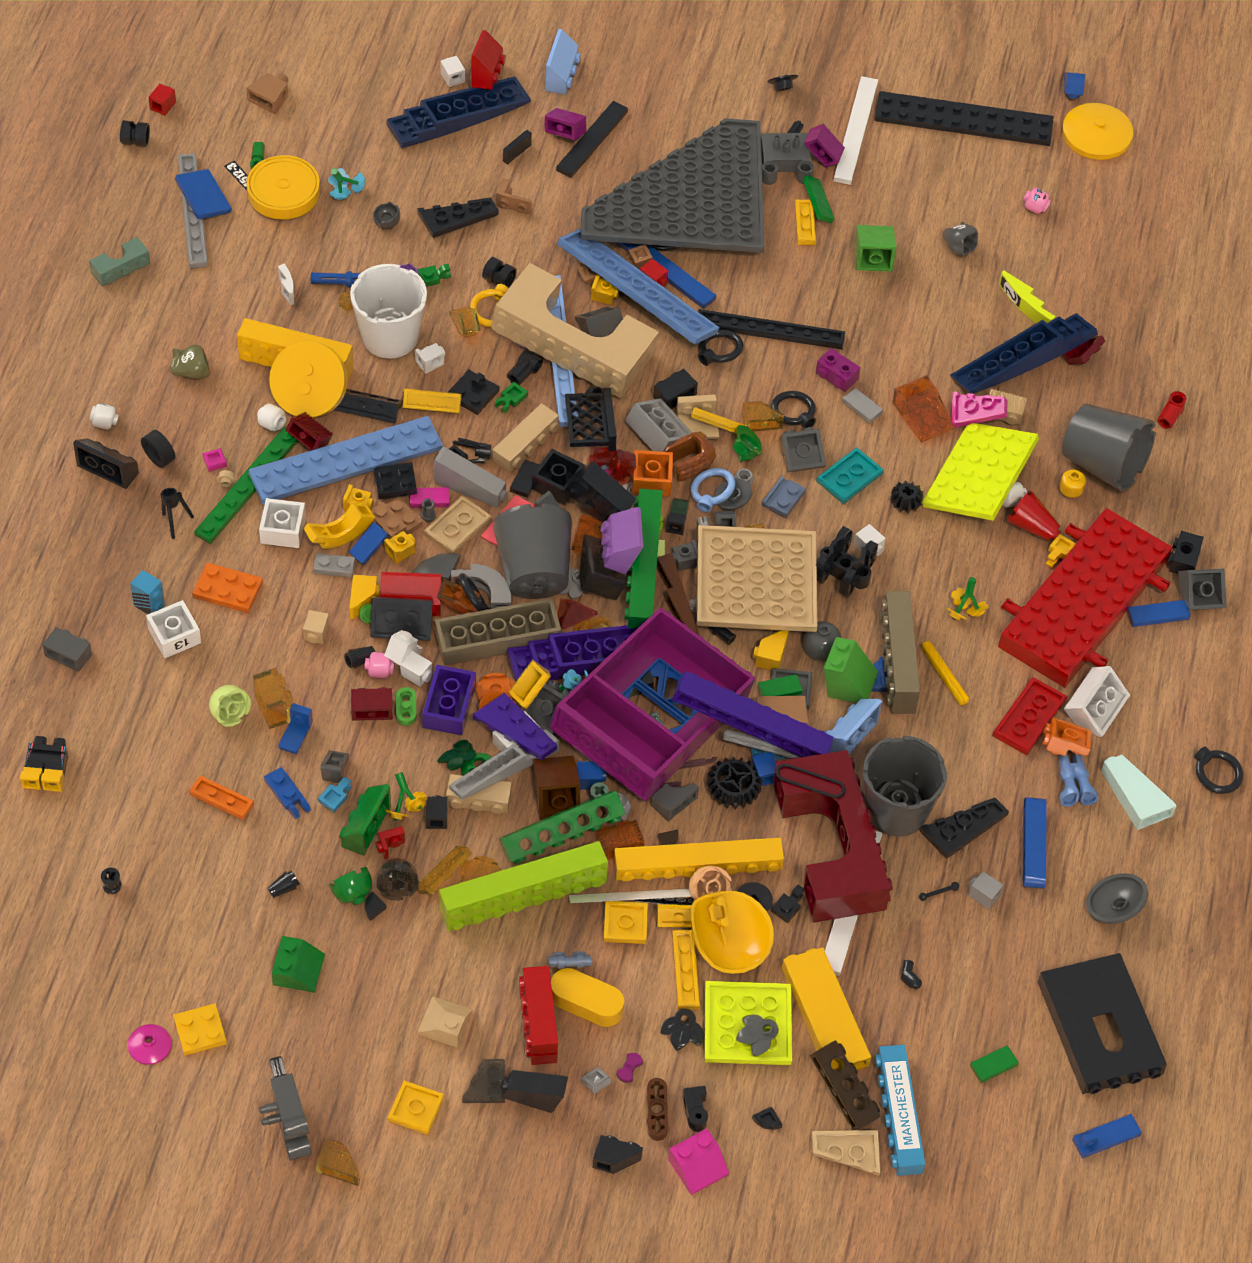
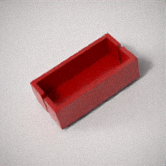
M549 966L523 968V976H519V997L522 1002L521 1015L522 1019H524L523 1032L524 1038H526V1057L531 1058V1065L557 1063L558 1037Z

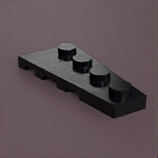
M490 197L469 200L466 204L456 202L451 203V206L445 207L435 205L432 209L424 210V207L417 208V213L434 238L499 215V209Z
M994 797L976 804L966 811L961 810L948 818H940L930 825H922L919 831L948 859L1008 816L1009 811Z

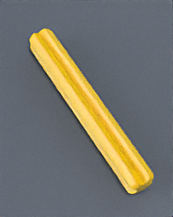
M929 640L921 644L922 651L961 706L967 704L969 696Z

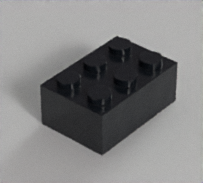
M594 461L576 472L564 489L572 499L578 501L601 524L607 521L611 514L630 509L636 501V498Z

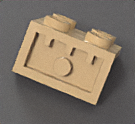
M716 395L678 397L677 416L692 433L701 431L707 435L706 439H718V427L691 418V412L695 407L715 414Z

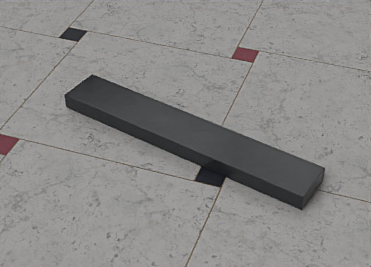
M612 101L556 166V171L572 178L628 113V108Z

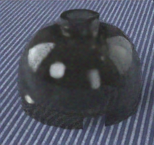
M401 858L386 861L378 870L376 879L377 889L381 891L383 897L389 900L399 901L403 900V896H413L419 886L416 868L409 861Z

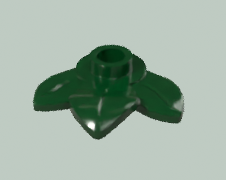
M460 740L453 745L454 749L444 752L437 762L448 763V769L454 771L461 768L465 762L472 761L476 756V751L473 750V745L468 740Z

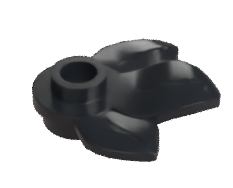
M681 1009L676 1013L675 1017L666 1019L662 1024L661 1034L671 1035V1043L676 1051L685 1047L689 1040L698 1046L702 1044L703 1029L696 1023V1016L693 1011ZM683 1016L689 1017L687 1023L682 1022L681 1018Z

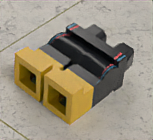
M35 736L33 743H29L24 769L20 775L22 788L41 790L43 786V790L62 792L68 761L66 740L64 738H55L53 745H47L46 737Z

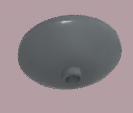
M1126 873L1115 874L1101 880L1091 889L1086 905L1089 914L1096 921L1105 924H1118L1132 919L1141 912L1148 901L1149 892L1145 882L1140 877Z

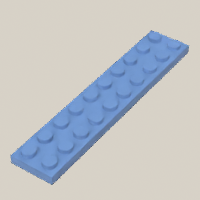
M581 229L558 239L557 244L564 251L569 252L593 272H596L606 281L617 287L619 291L628 295L648 312H651L662 322L672 327L674 331L683 335L689 342L697 344L718 333L719 327L602 242L581 240Z
M425 416L251 468L248 474L262 504H265L266 498L278 500L374 471L376 467L394 465L440 451L443 444L429 416Z

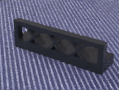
M347 389L341 403L334 410L396 423L399 408L403 406V400Z

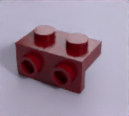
M1102 335L1095 336L1066 352L1063 356L1069 365L1085 364L1090 360L1089 357L1098 352L1106 341Z

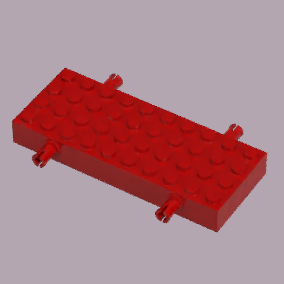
M1108 508L1101 513L1086 531L1081 530L1072 523L1067 526L1064 533L1078 542L1025 606L1021 607L1007 598L1001 609L1012 614L1015 618L1001 633L998 647L1064 688L1087 661L1097 667L1107 665L1109 659L1096 653L1095 650L1125 615L1128 607L1133 605L1149 584L1165 593L1171 583L1157 574L1169 560L1172 546Z

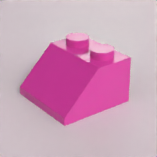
M708 1128L669 1148L668 1160L691 1195L729 1175L720 1147Z

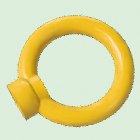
M497 284L495 289L483 290L472 298L469 310L472 318L478 324L492 327L493 320L485 319L477 312L479 301L490 296L499 301L507 292L508 287L503 284Z

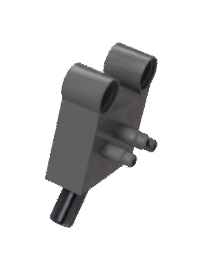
M795 121L787 133H761L762 182L764 184H774L777 181L778 172H797L796 179L801 184H804L803 178L806 175L813 177L814 165L810 159V150L804 144L808 133H800L804 127L801 121Z
M281 1056L271 1058L269 1062L273 1078L270 1080L274 1102L259 1107V1111L261 1114L276 1111V1114L261 1119V1124L264 1126L279 1123L290 1161L312 1155L306 1135L309 1134V1129L293 1074L286 1075Z

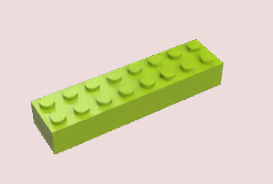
M600 841L439 889V911L447 931L460 930L464 926L479 924L493 917L499 918L512 911L519 912L526 907L538 906L548 900H558L571 893L577 894L584 889L600 887L607 883L608 860Z

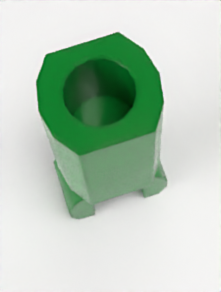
M263 142L253 143L250 169L264 160L265 145Z

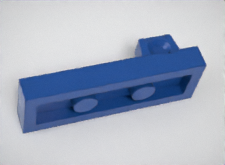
M1130 1114L1075 1135L1072 1141L1083 1159L1140 1137L1142 1132L1133 1115Z

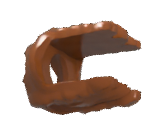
M701 431L681 437L665 448V452H673V463L690 454H696V456L676 464L678 481L686 480L701 473L703 470L709 469L716 458L714 446L706 439L707 435Z

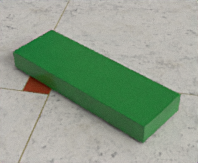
M806 175L803 181L817 219L832 223L835 219L820 179Z

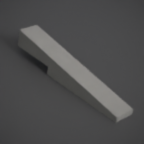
M545 729L544 732L557 744V750L547 756L549 757L560 751L559 740ZM512 744L451 783L449 789L463 800L533 765V759L538 758L523 750L520 746L517 747Z

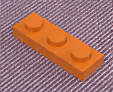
M201 775L189 790L191 796L243 821L254 806V800Z

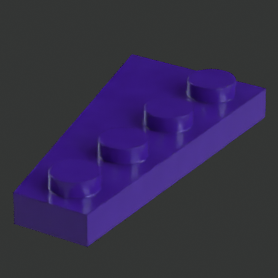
M505 693L473 714L475 721H481L490 730H496L504 735L505 739L510 742H516L520 745V748L540 760H543L557 750V744Z

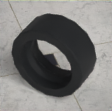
M154 429L141 438L144 452L156 466L163 468L175 460L176 455L172 445L158 430Z

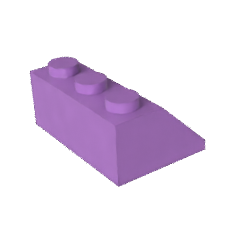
M638 507L611 514L607 521L602 523L601 544L603 545L602 558H604V567L626 574L643 548L641 508Z

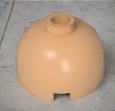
M701 867L693 873L690 879V895L695 900L702 895L713 892L732 891L730 888L731 877L720 867Z

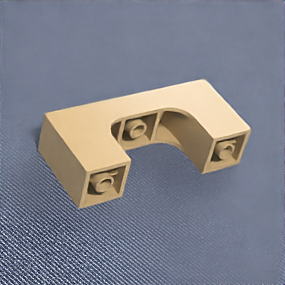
M529 263L495 305L491 329L526 347L528 350L541 355L546 360L556 363L561 368L571 370L578 377L591 382L602 389L611 388V394L621 399L653 357L659 331L626 315L614 332L606 337H593L550 313L557 304L562 280Z

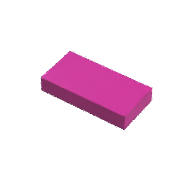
M449 487L417 488V494L410 495V508H422V501L427 498L434 501V507H449Z

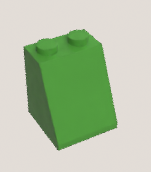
M857 225L855 233L856 270L892 272L896 253L893 226Z
M840 637L835 638L824 666L828 697L857 703L860 699H869L878 676V670L854 640Z

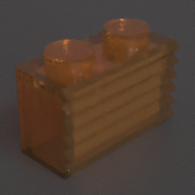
M626 820L613 827L604 826L597 831L596 841H600L607 860L614 858L615 848L644 846V839L636 820Z

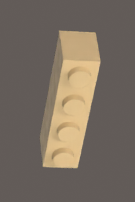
M541 403L492 449V461L509 473L515 468H519L527 456L530 457L539 445L545 443L550 434L558 430L559 415Z

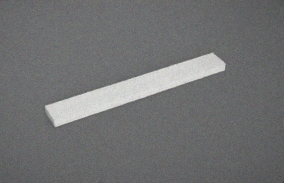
M861 76L843 142L845 149L837 164L834 182L849 185L852 183L878 79Z
M876 831L875 840L876 843H880L882 832ZM858 915L834 919L825 953L835 975L840 976Z

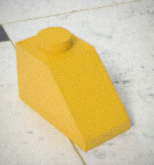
M353 575L349 606L350 619H355L359 616V610L364 604H372L373 596H380L381 584H377V576Z
M781 630L761 639L759 647H755L753 658L756 659L755 667L771 671L772 668H780L789 631Z

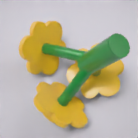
M973 577L968 579L966 590L959 587L951 593L953 604L958 606L956 611L948 607L946 609L951 611L949 615L952 616L953 620L957 619L960 621L961 618L966 620L967 618L959 613L971 603L973 605L966 611L970 616H981L989 607L985 601L977 603L973 595L976 579Z
M403 772L395 774L401 790L396 811L386 810V812L391 813L390 817L396 821L398 819L402 820L403 816H410L400 813L404 793L408 795L404 807L408 812L411 811L412 813L423 809L428 798L424 792L419 793L417 791L413 794L410 792Z

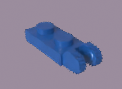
M282 767L264 776L266 784L286 810L288 809L295 819L300 817L294 805L299 803L306 813L311 811L308 802Z

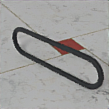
M782 764L776 769V775L780 780L832 798H839L845 793V786L842 782L790 764ZM783 767H789L837 783L842 787V792L838 795H833L785 779L779 775V770Z

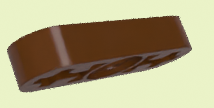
M653 1078L647 1085L648 1135L655 1141L663 1140L668 1133L667 1084L661 1078ZM654 1086H659V1098H655ZM654 1105H661L664 1111L656 1114L651 1108ZM660 1120L661 1131L656 1133V1121Z

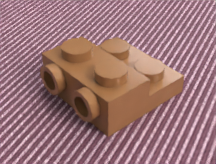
M399 497L386 505L382 502L370 509L375 516L373 522L390 535L388 539L402 531L408 535L422 526V520Z

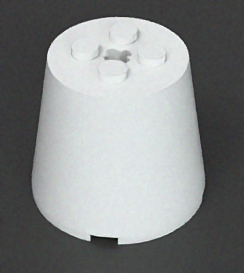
M381 264L366 269L358 275V279L354 285L352 284L350 291L351 303L363 344L370 353L378 357L388 359L402 357L411 352L418 342L427 299L425 283L415 271L400 268V265Z

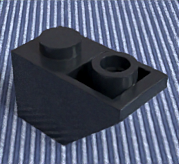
M601 1135L593 1157L592 1168L615 1174L641 1161L643 1147L634 1142L620 1141L614 1136Z

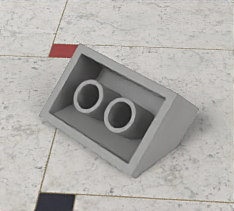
M661 398L634 403L625 420L652 451L665 452V448L668 445H672L681 437L692 433Z

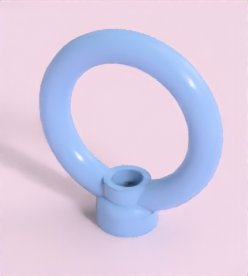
M711 468L698 474L690 487L692 498L698 502L697 508L703 512H711L713 505L727 500L735 489V478L728 470L722 468ZM716 475L726 478L728 485L722 494L716 497H711L710 495L701 496L699 494L698 487L704 479Z

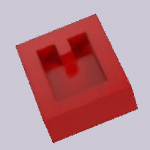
M402 826L378 833L379 841L376 842L378 853L383 854L384 859H389L388 848H396L405 843V832Z

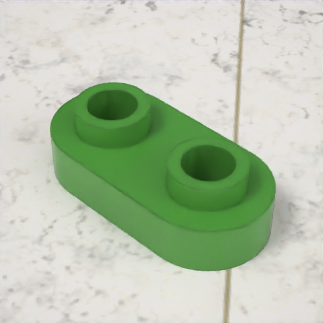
M409 687L401 688L396 693V719L403 726L412 725L417 719L416 693Z

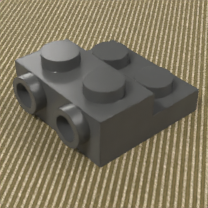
M808 427L799 432L788 430L781 435L780 443L788 473L826 467L819 429Z
M549 679L530 706L525 709V712L542 730L546 729L553 736H556V733L550 729L557 704L571 691L566 689L560 690V684Z

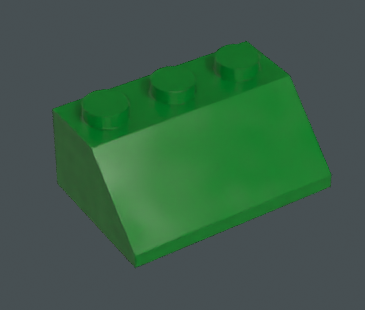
M388 784L368 787L365 794L360 795L356 810H352L349 815V823L340 831L339 838H341L342 848L363 856L366 854L388 813L386 810L391 808L390 785Z

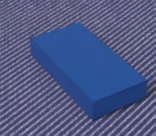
M373 522L349 553L365 565L390 535Z

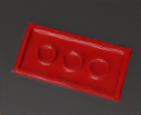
M1032 677L996 727L992 736L1019 752L1028 755L1043 734L1046 724L1051 723L1052 718L1056 716L1068 696Z

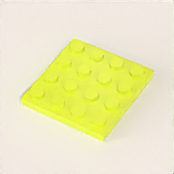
M705 981V1062L792 1065L791 984ZM749 1015H759L764 1020H774L779 1028L778 1035L771 1040L770 1048L759 1056H753L752 1044H743L736 1040L739 1031L746 1027L744 1018ZM770 1026L765 1027V1028H764V1031H765V1032L770 1031L771 1027H770Z

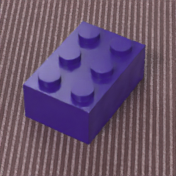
M436 665L422 714L423 728L463 735L476 688V672Z

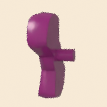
M637 1053L627 1054L623 1068L617 1071V1077L620 1081L624 1083L633 1081L632 1072L636 1067L643 1065L641 1056Z

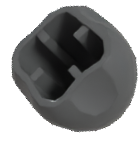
M962 221L959 225L944 229L943 237L953 253L965 256L977 248L978 231L974 226L965 224Z

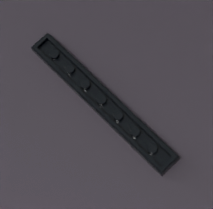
M698 310L701 315L717 325L719 330H730L737 334L843 350L845 331L709 310Z

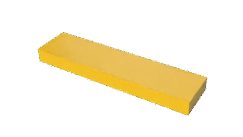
M692 930L672 931L678 1010L700 1009L696 952Z

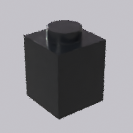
M435 795L427 798L426 829H447V797Z

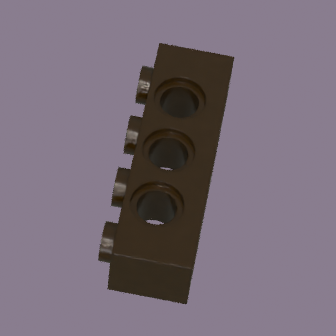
M835 1040L809 1056L852 1130H859L881 1117L879 1114L880 1109L874 1100L871 1101L867 1094L869 1090L863 1081L860 1082L856 1074L858 1072L852 1062L849 1063L847 1060L845 1048ZM832 1060H835L839 1063V1071H835L832 1069ZM844 1079L851 1083L850 1090L844 1089L842 1085ZM854 1099H859L862 1102L861 1110L855 1108Z

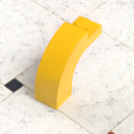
M352 503L339 519L328 524L307 523L304 530L313 543H319L323 549H332L349 543L361 535L374 521L375 516L367 504Z

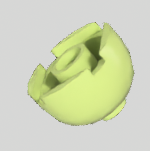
M235 685L219 687L213 692L209 700L210 713L217 722L225 727L239 724L242 721L240 718L244 714L247 715L251 707L249 695Z

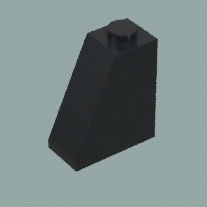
M512 1070L508 1077L504 1076L501 1089L504 1090L502 1098L552 1113L564 1098L568 1077Z

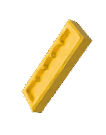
M405 388L403 408L460 413L462 394Z

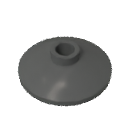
M735 478L733 493L727 500L717 505L725 510L741 508L751 499V485L746 480ZM727 481L723 482L718 486V488L715 491L714 497L722 494L726 490L728 485Z

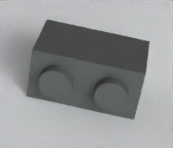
M57 627L42 644L46 657L78 672L92 655L91 645L86 639L78 638L68 630H61Z

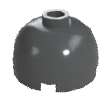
M819 621L817 622V632L805 631L802 639V648L809 658L813 660L815 658L822 659L821 662H826L835 638H842L841 633L832 623Z

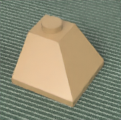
M432 996L417 1035L458 1048L473 1009Z

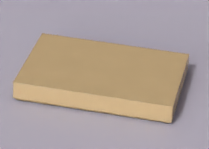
M462 495L424 530V535L448 553H457L492 520V516Z

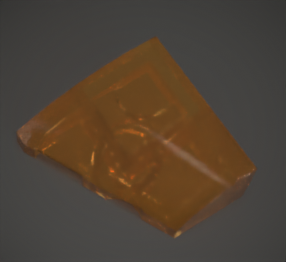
M583 514L580 518L572 550L587 561L599 550L601 545L602 522Z

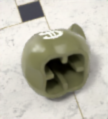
M191 345L185 350L175 348L172 350L173 360L170 365V371L174 375L191 379H202L210 374L208 361L202 346Z

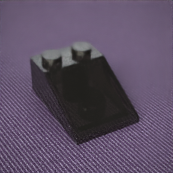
M585 534L583 536L579 572L581 590L603 596L604 598L617 600L627 585L626 575L604 567L602 539Z

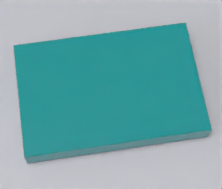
M856 447L819 475L816 482L844 505L883 475L884 469Z

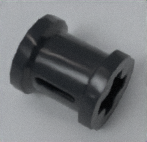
M115 868L103 870L101 873L103 890L108 894L118 893L122 886L119 871Z

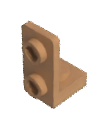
M503 178L496 193V206L531 214L532 200L512 195L510 180Z

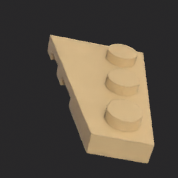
M878 1130L811 1132L812 1155L880 1176Z

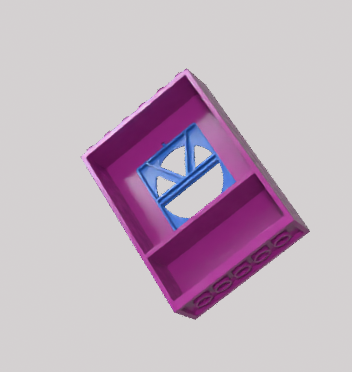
M660 607L557 704L550 729L646 802L724 724L693 709L689 717L675 706L680 703L673 701V697L665 699L667 678L678 682L683 673L687 671L748 698L755 677L749 671L736 664L734 660L720 652L718 648L704 640L702 636L689 629L686 624L681 623L671 613ZM649 670L652 677H659L657 692L640 680ZM634 688L639 690L680 721L682 725L668 730L629 700L632 690Z

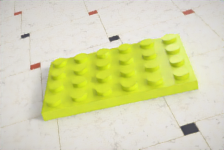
M978 423L967 425L922 502L923 507L994 521L1039 441L1038 434Z

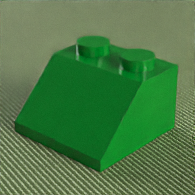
M282 936L272 970L273 985L315 993L325 953L303 939Z

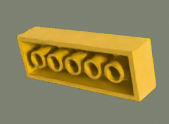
M244 318L237 333L239 359L272 367L278 354L289 345L301 341H313L330 347L341 357L347 370L348 381L354 370L353 345L247 318Z

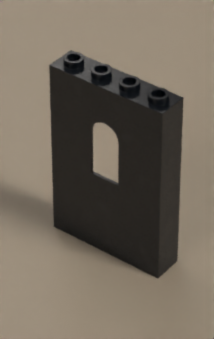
M1121 953L1040 972L1038 985L1082 1094H1096L1102 1089H1116L1122 1084H1136L1142 1079H1155L1162 1076L1167 1063ZM1112 1013L1124 1042V1046L1120 1051L1111 1052L1104 1047L1092 1017Z

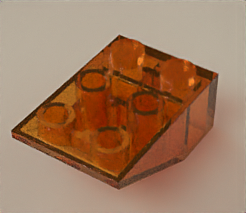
M927 375L894 389L892 403L921 443L954 429L939 392Z

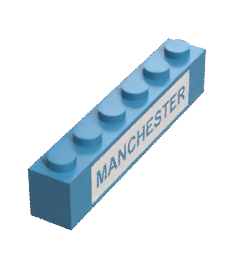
M879 1046L878 1055H875L874 1060L875 1067L879 1068L880 1071L878 1086L883 1089L881 1105L882 1108L886 1107L884 1123L886 1128L889 1127L890 1132L887 1135L888 1147L893 1150L891 1166L896 1169L897 1176L923 1174L925 1159L906 1046Z

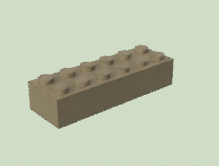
M886 591L885 599L881 601L882 611L879 612V621L883 622L881 639H884L885 644H882L883 656L886 655L884 672H887L888 676L885 678L886 689H889L887 706L891 707V714H915L920 687L910 591Z
M552 598L435 619V635L443 666L507 654L508 648L527 646L528 641L548 639L549 634L561 633Z

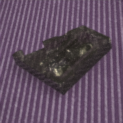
M505 1059L482 1060L477 1073L470 1082L468 1090L462 1096V1103H505V1099L502 1098L504 1090L501 1089L502 1080L505 1076Z

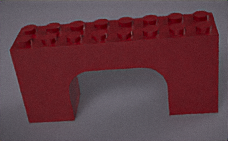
M848 750L775 762L773 787L782 818L806 814H821L828 817L836 827L844 857L838 860L806 865L803 888L805 889L804 894L813 923L887 910L888 902H890V891L893 889L892 881L886 875V862L880 856L882 854L880 843H876L875 827L870 824V810L865 808V794L859 788L860 778L854 772L853 757L850 758ZM782 764H790L842 782L845 786V793L839 798H832L780 780L776 775V769ZM783 767L779 770V775L785 779L833 795H838L842 792V787L837 783L789 767Z

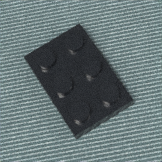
M373 596L371 637L391 638L393 634L402 630L409 632L417 640L431 641L433 600Z

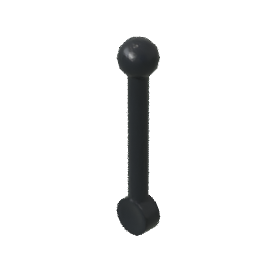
M953 882L951 886L930 893H921L919 899L925 901L928 897L949 890L957 891L959 883Z

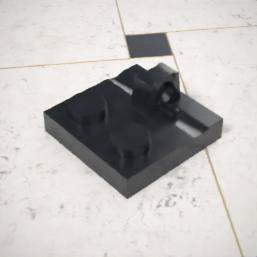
M468 369L448 393L462 394L461 406L478 415L499 392L500 386L485 379V375L479 372L476 374Z

